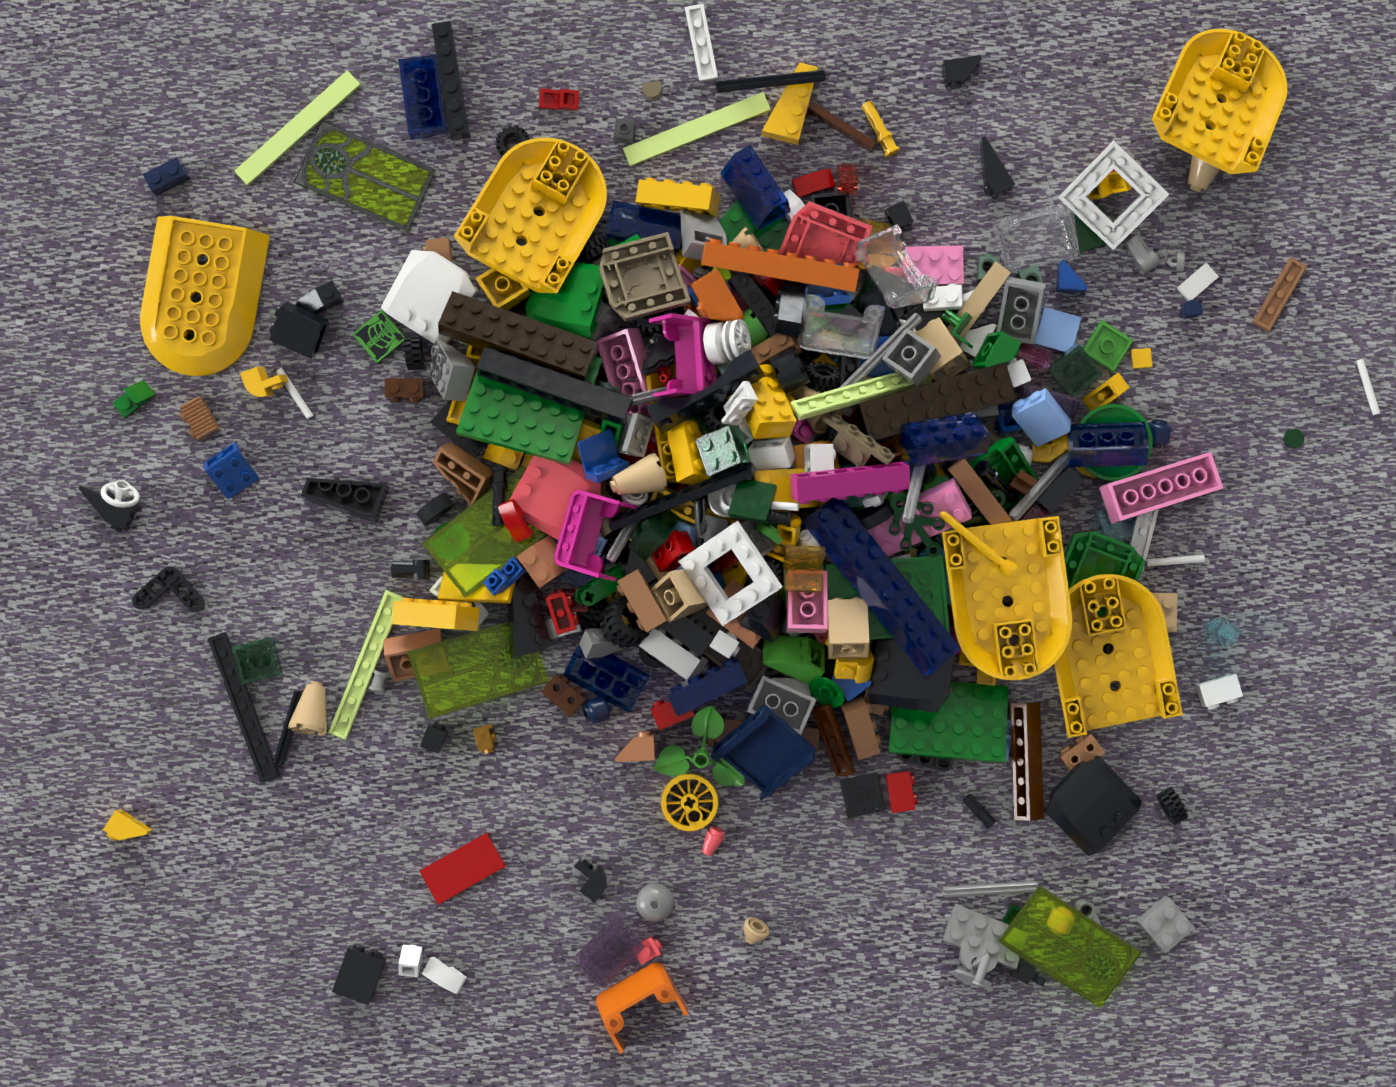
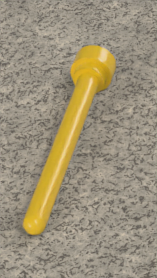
M942 511L940 513V517L996 562L1006 577L1011 576L1018 566L1012 560H1004L947 512Z

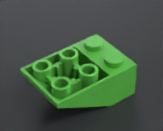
M777 635L773 643L763 638V664L809 684L813 678L821 677L825 673L824 644L809 637Z

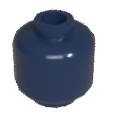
M1153 419L1152 422H1149L1148 425L1153 439L1152 447L1161 448L1162 445L1168 444L1171 434V426L1168 425V422L1159 419Z
M603 696L589 699L585 702V706H583L586 720L593 724L608 720L610 712L613 711L610 700L606 701Z

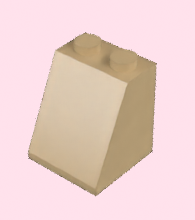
M939 317L929 321L921 330L913 332L934 346L941 355V358L929 372L935 381L959 375L972 366Z
M684 569L670 571L650 589L669 623L699 612L708 606Z
M854 597L844 600L842 598L828 600V659L868 658L869 624L867 599Z

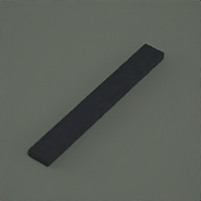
M753 462L644 503L642 506L637 507L636 510L631 508L621 512L610 519L609 527L611 531L752 478L755 474V466Z
M227 632L208 638L260 782L280 776L277 766L273 762L274 758Z

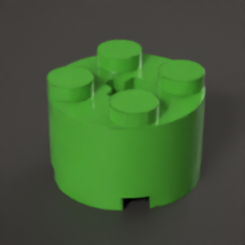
M750 308L742 312L744 315L743 321L746 323L750 333L751 348L770 338Z

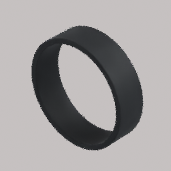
M884 499V502L877 507H863L851 517V522L856 531H866L888 520L894 514V510L891 508L890 501Z

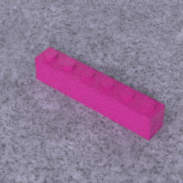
M903 462L791 474V498L799 504H808L810 500L826 502L829 501V498L843 500L853 495L854 497H865L866 494L873 493V495H884L887 491L902 493L904 489H909L910 466Z

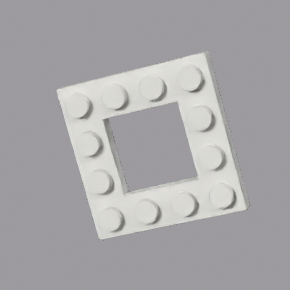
M1113 140L1058 198L1114 250L1169 193ZM1113 169L1141 194L1114 222L1087 197Z
M738 521L679 560V563L722 626L782 588V585ZM732 549L753 580V583L728 598L707 565Z

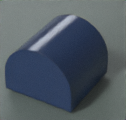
M1189 300L1180 308L1181 318L1199 317L1203 314L1202 304L1197 300Z

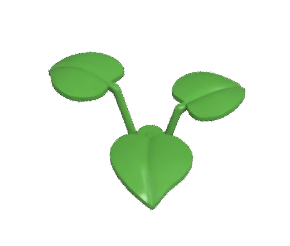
M714 706L702 708L692 720L691 726L694 735L703 736L701 749L695 752L694 757L685 756V751L680 746L669 745L660 752L654 765V769L662 774L678 776L689 770L690 764L687 759L691 760L698 768H704L707 765L717 763L712 770L713 778L717 783L725 786H743L745 777L723 758L720 761L709 760V752L705 750L707 737L711 739L717 738L724 730L723 718Z

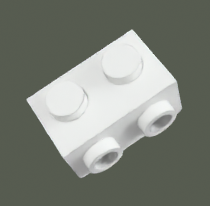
M951 283L947 286L930 285L923 287L924 312L963 309L962 285Z
M743 381L723 406L726 415L721 420L723 424L738 425L758 399L749 381Z

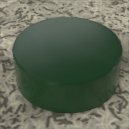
M1299 429L1288 430L1283 438L1285 445L1289 448L1300 447L1304 442V434Z

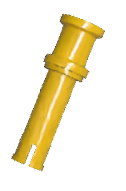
M868 101L864 103L861 108L877 135V143L881 144L885 152L884 156L887 158L899 152V146H896L892 139V133L887 131L873 102Z

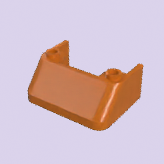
M717 268L700 279L695 278L697 281L690 284L699 300L696 310V306L692 303L683 306L684 314L690 309L698 317L725 323L726 321L744 319L740 307Z
M653 962L602 991L596 998V1006L604 1026L620 1054L624 1052L625 1047L618 1035V1032L624 1026L621 1012L654 993L657 1000L661 1003H669L675 999L684 1016L688 1015V1007L665 967L659 962Z

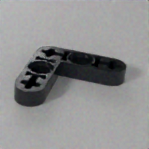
M171 566L161 570L132 598V604L135 608L146 609L170 588L190 611L200 612L205 607L204 598L177 568ZM167 571H174V579H167L165 583L168 585L165 586L164 582L159 580V578L165 579L168 576ZM156 582L161 585L159 593H154L151 590L152 585ZM181 584L188 586V592L185 595H181L178 591ZM147 590L148 594L153 596V598L151 599V597H147L144 600L145 605H138V597H145L147 593H145L144 591ZM192 592L194 593V595H192L191 597L194 600H200V602L198 603L199 608L192 607L193 602L191 601V599H187V601L185 600V598L189 597L192 594Z

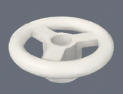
M124 480L108 483L101 489V497L104 501L116 507H132L140 500L139 492ZM107 490L114 494L115 500L107 495ZM126 497H134L131 501L121 502Z

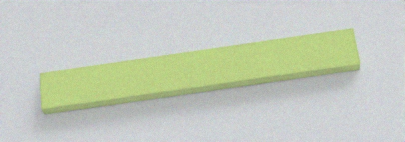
M347 70L235 170L236 174L249 186L361 86L360 83Z
M764 92L624 147L623 151L631 167L769 112L771 109Z
M894 372L791 401L790 407L797 419L803 420L917 386ZM930 373L926 375L919 386L932 382L933 377Z
M385 590L328 733L347 740L384 649V639L388 638L392 629L394 601H402L403 596Z

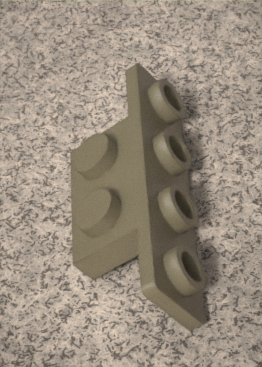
M830 412L823 421L838 431V434L831 443L833 444V449L858 467L865 466L871 455L886 465L894 459L895 455L888 448L882 447L872 437L860 432L855 425L844 421L839 414Z

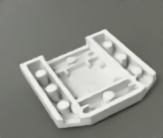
M411 250L381 308L386 314L435 344L437 338L448 344L451 338L439 334L438 322L452 291L474 298L478 289L476 286L474 287L465 270L434 251Z

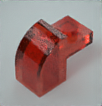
M837 164V192L849 191V195H857L858 175L856 164Z
M731 549L710 563L712 573L726 574L739 568L738 563L740 561Z

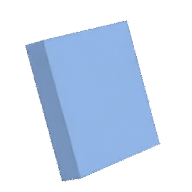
M1044 307L1034 344L1072 354L1081 317Z

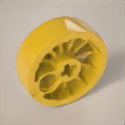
M680 774L671 779L662 792L661 809L663 815L673 827L679 830L692 832L703 829L712 822L718 811L719 799L714 785L700 774ZM687 779L688 793L684 791L679 781ZM690 779L698 780L693 793H691ZM701 783L708 787L700 794L695 795ZM677 784L683 796L671 791L672 786ZM708 791L712 794V799H698ZM670 793L681 800L667 801V796ZM687 797L695 800L692 807L684 804L687 801ZM712 802V809L708 810L699 805V803ZM681 804L680 807L672 812H669L667 805ZM684 809L679 821H676L672 815ZM701 810L709 813L707 818L704 820L702 819L703 813ZM697 811L700 814L699 820H690L689 813ZM684 815H686V819L690 823L689 825L681 823Z

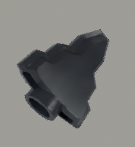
M655 332L649 340L648 356L644 360L641 370L646 376L656 373L661 367L668 368L673 363L676 364L674 341H669L661 334Z

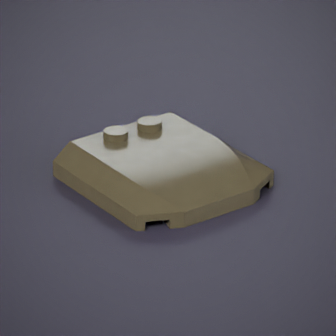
M668 232L603 249L599 273L610 307L624 321L691 304V299L686 284L683 283Z

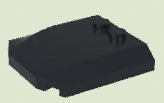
M932 634L877 639L869 690V703L938 713L940 707L950 696L955 654L952 650L949 636Z
M1098 755L1094 757L1095 759L1078 763L1051 790L1048 807L1044 809V812L1087 856L1099 852L1139 811L1142 803L1140 798Z

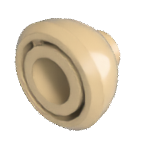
M757 918L745 920L743 931L746 942L755 944V942H760L767 938L769 928L763 921Z

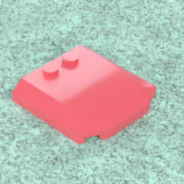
M809 201L793 215L779 250V255L786 256V253L790 252L798 254V258L805 259L807 255L817 257L818 262H824V259L835 260L836 264L846 262L855 264L856 267L873 226Z
M533 456L509 500L514 499L525 514L522 519L525 522L559 540L573 492L582 490L601 496V482L596 483L586 479L583 465L574 459H571L570 465Z

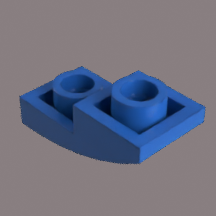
M512 556L500 570L495 568L483 584L492 595L496 596L515 583L527 570L517 558Z

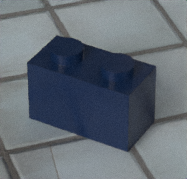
M177 157L143 174L150 190L156 196L191 179L182 161Z

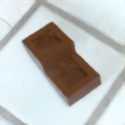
M1020 470L1008 485L1018 494L1025 496L1038 480Z

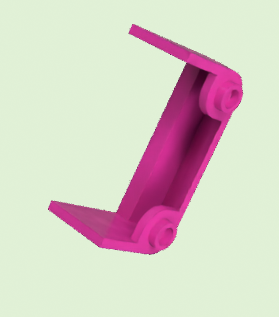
M672 313L649 319V323L662 324L665 338L669 341H674L677 379H672L667 383L666 391L653 393V397L677 398L689 396L704 390L716 381L715 364H712L707 358L703 342L705 327L707 324H711L708 319Z
M582 490L573 492L554 555L556 564L597 578L616 582V577L602 573L603 560L600 556L594 555L595 547L604 517L614 518L619 512L620 505L635 510L637 506Z

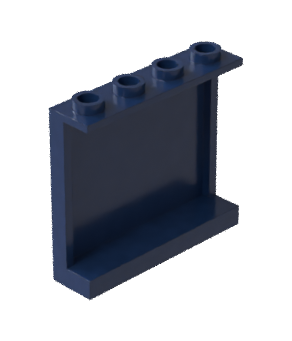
M764 705L714 745L710 757L714 761H718L721 757L762 791L759 798L762 801L765 797L772 796L778 787L785 786L792 776L796 777L805 766L809 767L815 761L816 748L767 705Z

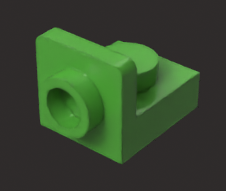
M759 522L755 527L757 531L777 545L783 540L778 535V524L772 526L768 522Z

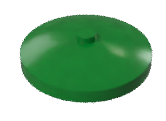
M1120 404L1103 405L1089 412L1079 423L1074 437V449L1079 463L1088 473L1106 481H1118L1138 473L1149 460L1153 446L1152 433L1144 417L1136 410Z

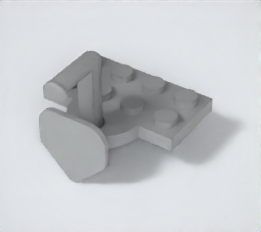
M954 904L942 941L960 948L959 957L966 972L956 969L952 972V975L967 985L988 989L992 983L984 979L985 974L994 969L997 963L1015 970L1020 955L998 941L1009 925L961 905ZM1013 927L1004 940L1022 951L1028 932Z

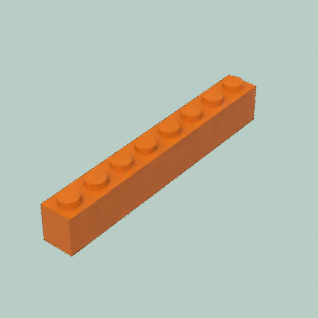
M710 238V242L705 241L701 265L846 291H856L860 269L854 268L855 264L843 262V266L835 265V260L824 259V262H818L817 257L806 255L805 259L798 258L796 253L787 252L786 256L779 255V250L767 249V252L759 251L760 247L748 245V249L740 248L741 244L729 242V245L721 244L722 240Z

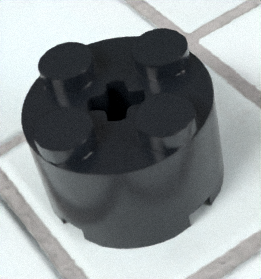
M795 347L770 358L772 367L785 394L810 383Z

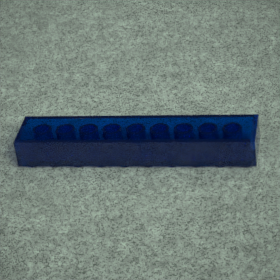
M831 498L802 521L804 526L924 677L939 669L961 649L843 500Z

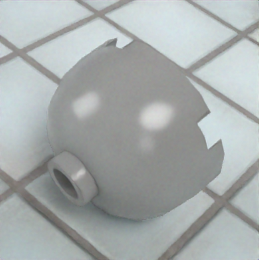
M650 883L641 888L637 894L636 907L639 914L647 921H662L669 917L673 911L674 897L670 889L664 884Z

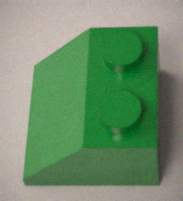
M1003 331L988 333L970 367L973 369L984 368L1013 360L1020 352L1021 342Z

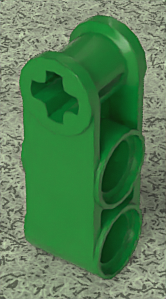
M613 566L603 573L616 577V582L595 577L575 591V601L580 605L592 606L618 590L617 586L619 584L617 581L626 576L622 566Z

